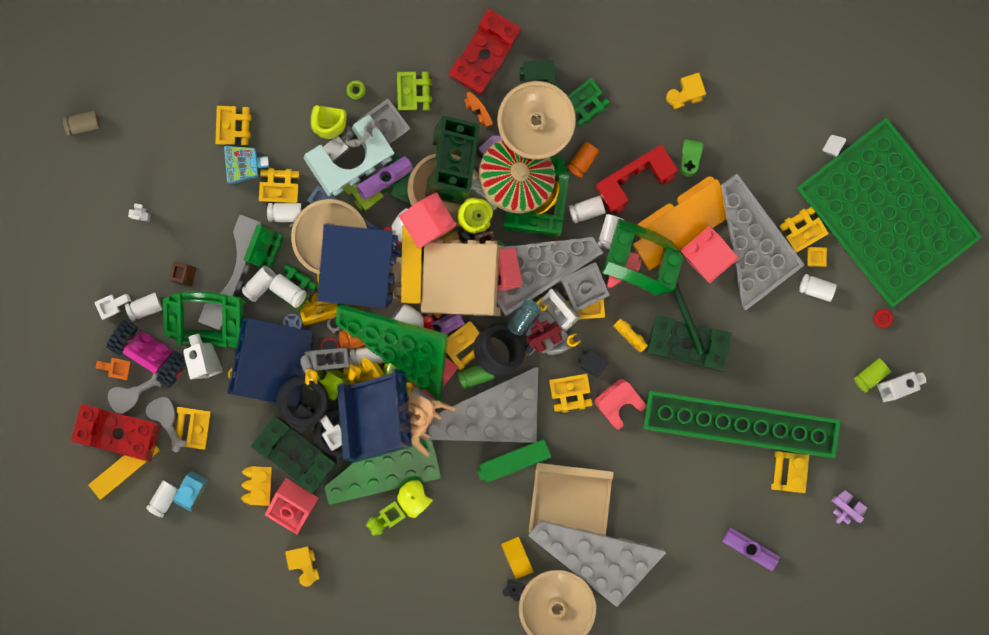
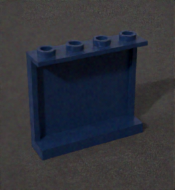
M332 223L324 224L317 301L388 308L393 300V293H390V287L394 285L395 274L392 273V266L396 265V254H394V247H397L398 235H395L396 230L389 231L341 226Z
M242 318L227 393L276 403L277 394L285 382L294 377L306 376L301 366V357L305 355V352H309L310 347L313 345V332L251 318ZM302 385L294 387L287 396L288 406L298 407L301 403Z
M393 368L392 373L351 386L344 383L337 385L343 460L356 463L412 447L411 416L408 406L409 396L407 394V377L404 371Z

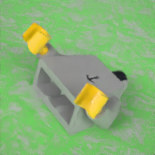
M543 298L536 302V306L528 314L525 324L526 336L532 334L530 329L536 326L535 319H538L540 323L547 320L549 324L555 321L546 311L549 302L546 306L541 304ZM561 328L562 331L560 333L563 340L553 344L549 337L543 341L547 348L541 353L548 355L561 354L571 347L580 344L581 340L575 342L573 337L577 334L574 333L569 336ZM528 342L525 344L526 353L529 356L536 351Z
M347 348L305 352V355L301 357V366L306 374L305 383L309 385V381H314L317 384V372L315 370L345 367L346 370H349L348 378L350 380H354V377L358 380L360 378L361 368L354 366L353 361L347 355Z

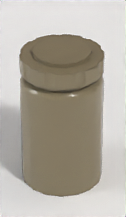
M95 110L63 117V126L67 136L100 129Z

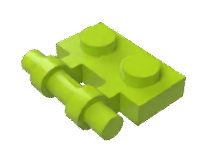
M397 72L398 111H417V103H423V110H431L432 96H430V86L432 85V79H430V72H422V79H416V72ZM417 86H422L423 96H417Z

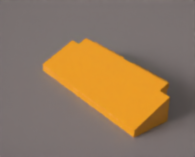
M710 176L680 195L677 198V206L674 207L672 204H667L638 223V225L671 240L679 250L683 249L708 226L713 229L726 220L719 181L717 179L714 180ZM641 237L639 241L632 245L649 271L661 264L665 250L662 246Z

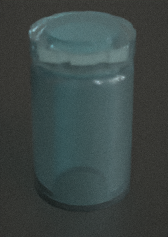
M530 299L524 300L509 321L508 328L516 335H524L539 314V305Z

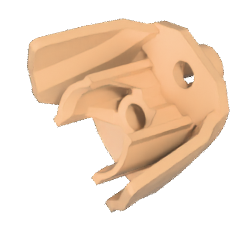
M407 392L411 416L412 444L419 452L428 457L429 453L419 442V437L429 439L430 436L424 433L433 417L441 419L435 409L441 407L455 411L456 408L441 401H431L414 393Z

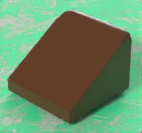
M492 229L473 234L475 241H479V244H486V241H496Z
M173 262L169 281L192 286L196 267Z

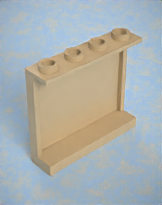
M437 239L425 245L421 312L428 314L500 316L501 308L496 307L499 249H504V246L497 245V241H486V244H479V241L468 240L467 244H461V240H450L449 243H443V240Z
M536 463L529 532L540 520H546L553 524H563L566 527L580 528L596 534L606 535L614 472Z

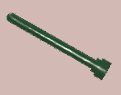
M676 282L675 289L672 292L697 352L703 355L705 348Z

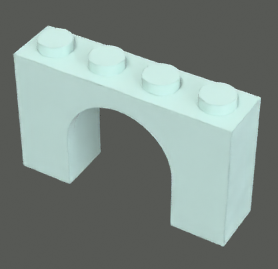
M370 115L353 124L352 130L358 139L364 136L366 124L373 120ZM374 127L372 130L373 137H369L362 143L365 150V160L354 169H342L336 166L322 145L317 146L304 155L305 162L328 197L332 194L334 196L339 195L344 191L343 187L348 184L350 186L355 185L364 174L369 176L376 171V167L380 164L385 166L392 161L394 151L380 130Z

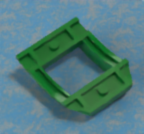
M549 157L554 167L555 177L559 178V194L555 203L554 215L536 214L534 212L511 213L506 211L504 228L513 234L514 230L549 235L551 239L561 236L570 173L567 171L562 157Z
M618 219L602 274L617 277V279L651 292L652 295L668 293L675 289L684 255L666 237L642 226ZM635 235L665 248L656 280L625 268Z
M178 292L163 299L164 334L169 339L173 338L176 340L178 346L190 344L188 337L200 334L202 343H211L213 346L236 348L243 318V305L246 301L239 297L213 292ZM199 301L222 304V331L185 330L184 302Z

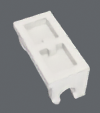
M339 136L333 138L323 147L333 163L349 151L348 146Z
M550 289L542 297L541 304L546 306L549 302L546 310L565 332L581 319L557 289Z

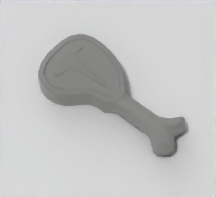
M158 373L153 374L150 380L139 386L129 389L123 387L112 388L108 393V401L112 409L118 414H125L137 404L142 392L153 386L162 388L163 384L156 380Z
M167 397L153 400L146 407V414L150 420L163 426L172 440V451L178 452L180 447L186 446L187 441L181 440L173 427L176 419L174 405Z

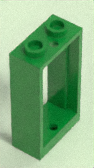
M543 439L479 464L480 469H477L480 479H485L487 483L551 458V455Z

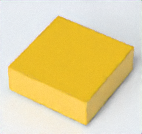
M807 247V267H827V248Z

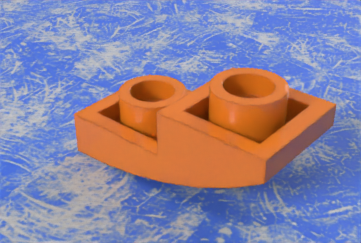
M467 92V98L464 99L467 110L471 109L472 113L480 111V114H477L480 124L485 125L486 129L493 127L492 120L484 105L475 95Z

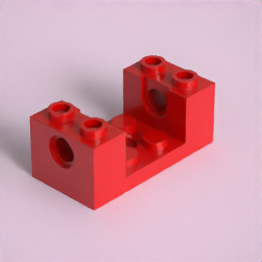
M488 8L472 40L462 56L457 58L449 71V78L482 97L521 34V28ZM482 50H488L490 57L487 60H483L480 58L479 53Z
M662 144L596 184L594 189L601 197L610 214L615 212L617 215L626 209V204L629 200L619 184L622 185L630 180V175L633 173L638 175L645 171L648 166L658 184L663 182L666 185L674 180L678 170Z
M81 404L71 441L151 462L161 425ZM118 428H121L124 432L121 439H116L114 436V432Z

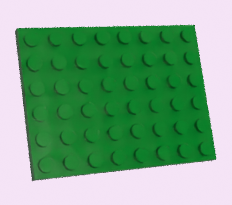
M887 117L796 188L890 308L896 306L982 237Z

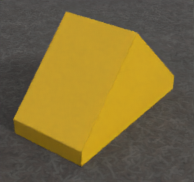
M519 537L501 544L516 580L534 572Z

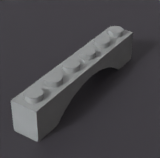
M241 214L239 215L233 230L237 248L236 265L229 283L220 294L235 297L236 292L241 291L243 286L241 279L243 274H247L250 268V264L243 259L256 225L262 226L261 222ZM205 303L198 322L222 331V304Z

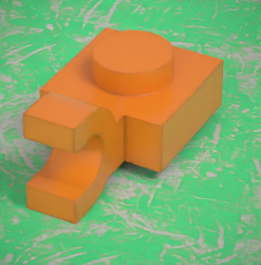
M111 358V363L97 361L96 369L109 371L108 377L127 380L131 361Z

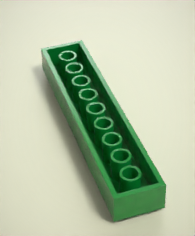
M648 391L642 429L835 458L841 420Z

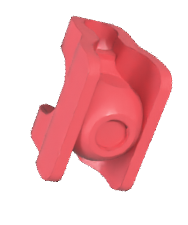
M618 379L596 397L594 401L598 409L617 430L624 426L619 417V410L623 405L632 404L639 411H643L646 408L644 401L624 379Z

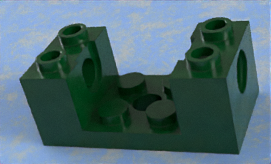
M554 60L523 62V67H520L519 70L520 81H524V83L541 81L556 86Z
M445 115L442 116L434 130L432 145L437 146L434 170L427 179L426 197L437 192L441 200L462 205L470 195L480 124ZM451 152H457L460 155V159H454Z
M661 315L654 317L646 351L647 354L723 371L732 335L731 332L695 325L705 348V353L700 355L694 342L691 349L683 347L682 342L685 338L692 340L686 323Z
M277 416L272 418L251 445L254 450L276 464L311 494H314L337 464ZM293 449H297L300 452V458L296 461L290 458V452Z

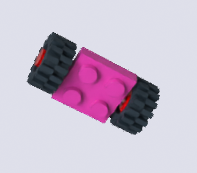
M127 319L121 321L108 340L106 348L119 356L122 353L154 374L162 367L156 380L168 388L172 387L185 368V357L176 351L173 352L166 345L161 344L143 331L136 335L138 326Z

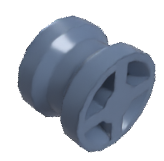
M289 314L284 318L283 325L302 329L303 322L300 316Z

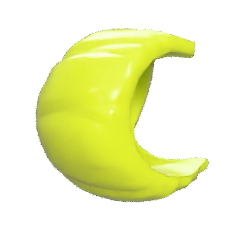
M315 105L311 113V128L313 132L324 139H333L339 136L346 126V110Z
M467 199L458 210L460 226L473 234L484 232L489 228L490 220L493 216L491 205L484 199Z
M418 480L405 483L397 495L399 507L411 518H416L433 501L425 495L423 485Z

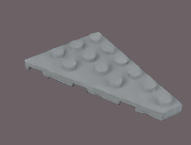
M734 174L721 184L732 251L739 258L734 264L742 308L747 310L802 268L804 263L739 175Z
M593 237L504 247V249L516 248L523 286L497 292V303L504 314L508 316L559 283L561 278L578 271L601 256L603 252Z
M531 368L522 374L452 406L456 408L455 411L446 409L439 412L438 414L441 419L433 417L424 432L430 438H422V440L536 443L538 368Z
M540 520L529 532L530 538L616 607L666 554L664 548L660 549L644 543L638 544L627 539L608 537L605 534H596L580 528L574 529L563 524H553L546 520Z

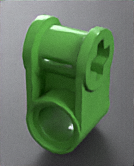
M684 139L680 171L685 177L694 176L698 170L703 149V142ZM690 163L693 168L691 171H687V167L684 166Z

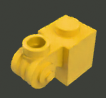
M696 73L680 79L681 93L676 89H672L666 95L667 103L672 105L675 110L684 107L685 102L691 101L694 104L703 101L702 97H705L706 92L700 74Z
M309 546L285 552L289 571L301 569L304 572L299 578L303 586H310L314 581L319 580L318 569L313 568L312 561H315L314 550H310Z

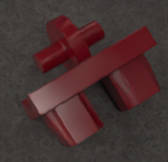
M538 319L534 320L536 326L530 329L532 334L525 337L529 345L538 353L546 350L547 347L543 341L549 337L553 344L563 340L560 333L562 330L556 321L549 324L547 320L540 323Z

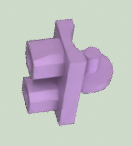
M846 490L839 494L838 497L834 496L831 500L843 510L841 512L836 508L833 511L838 516L835 521L838 524L842 521L846 524L851 522L847 514L855 521L861 523L864 520L862 516L865 514L867 507L861 502H858L853 509L847 504L853 496Z

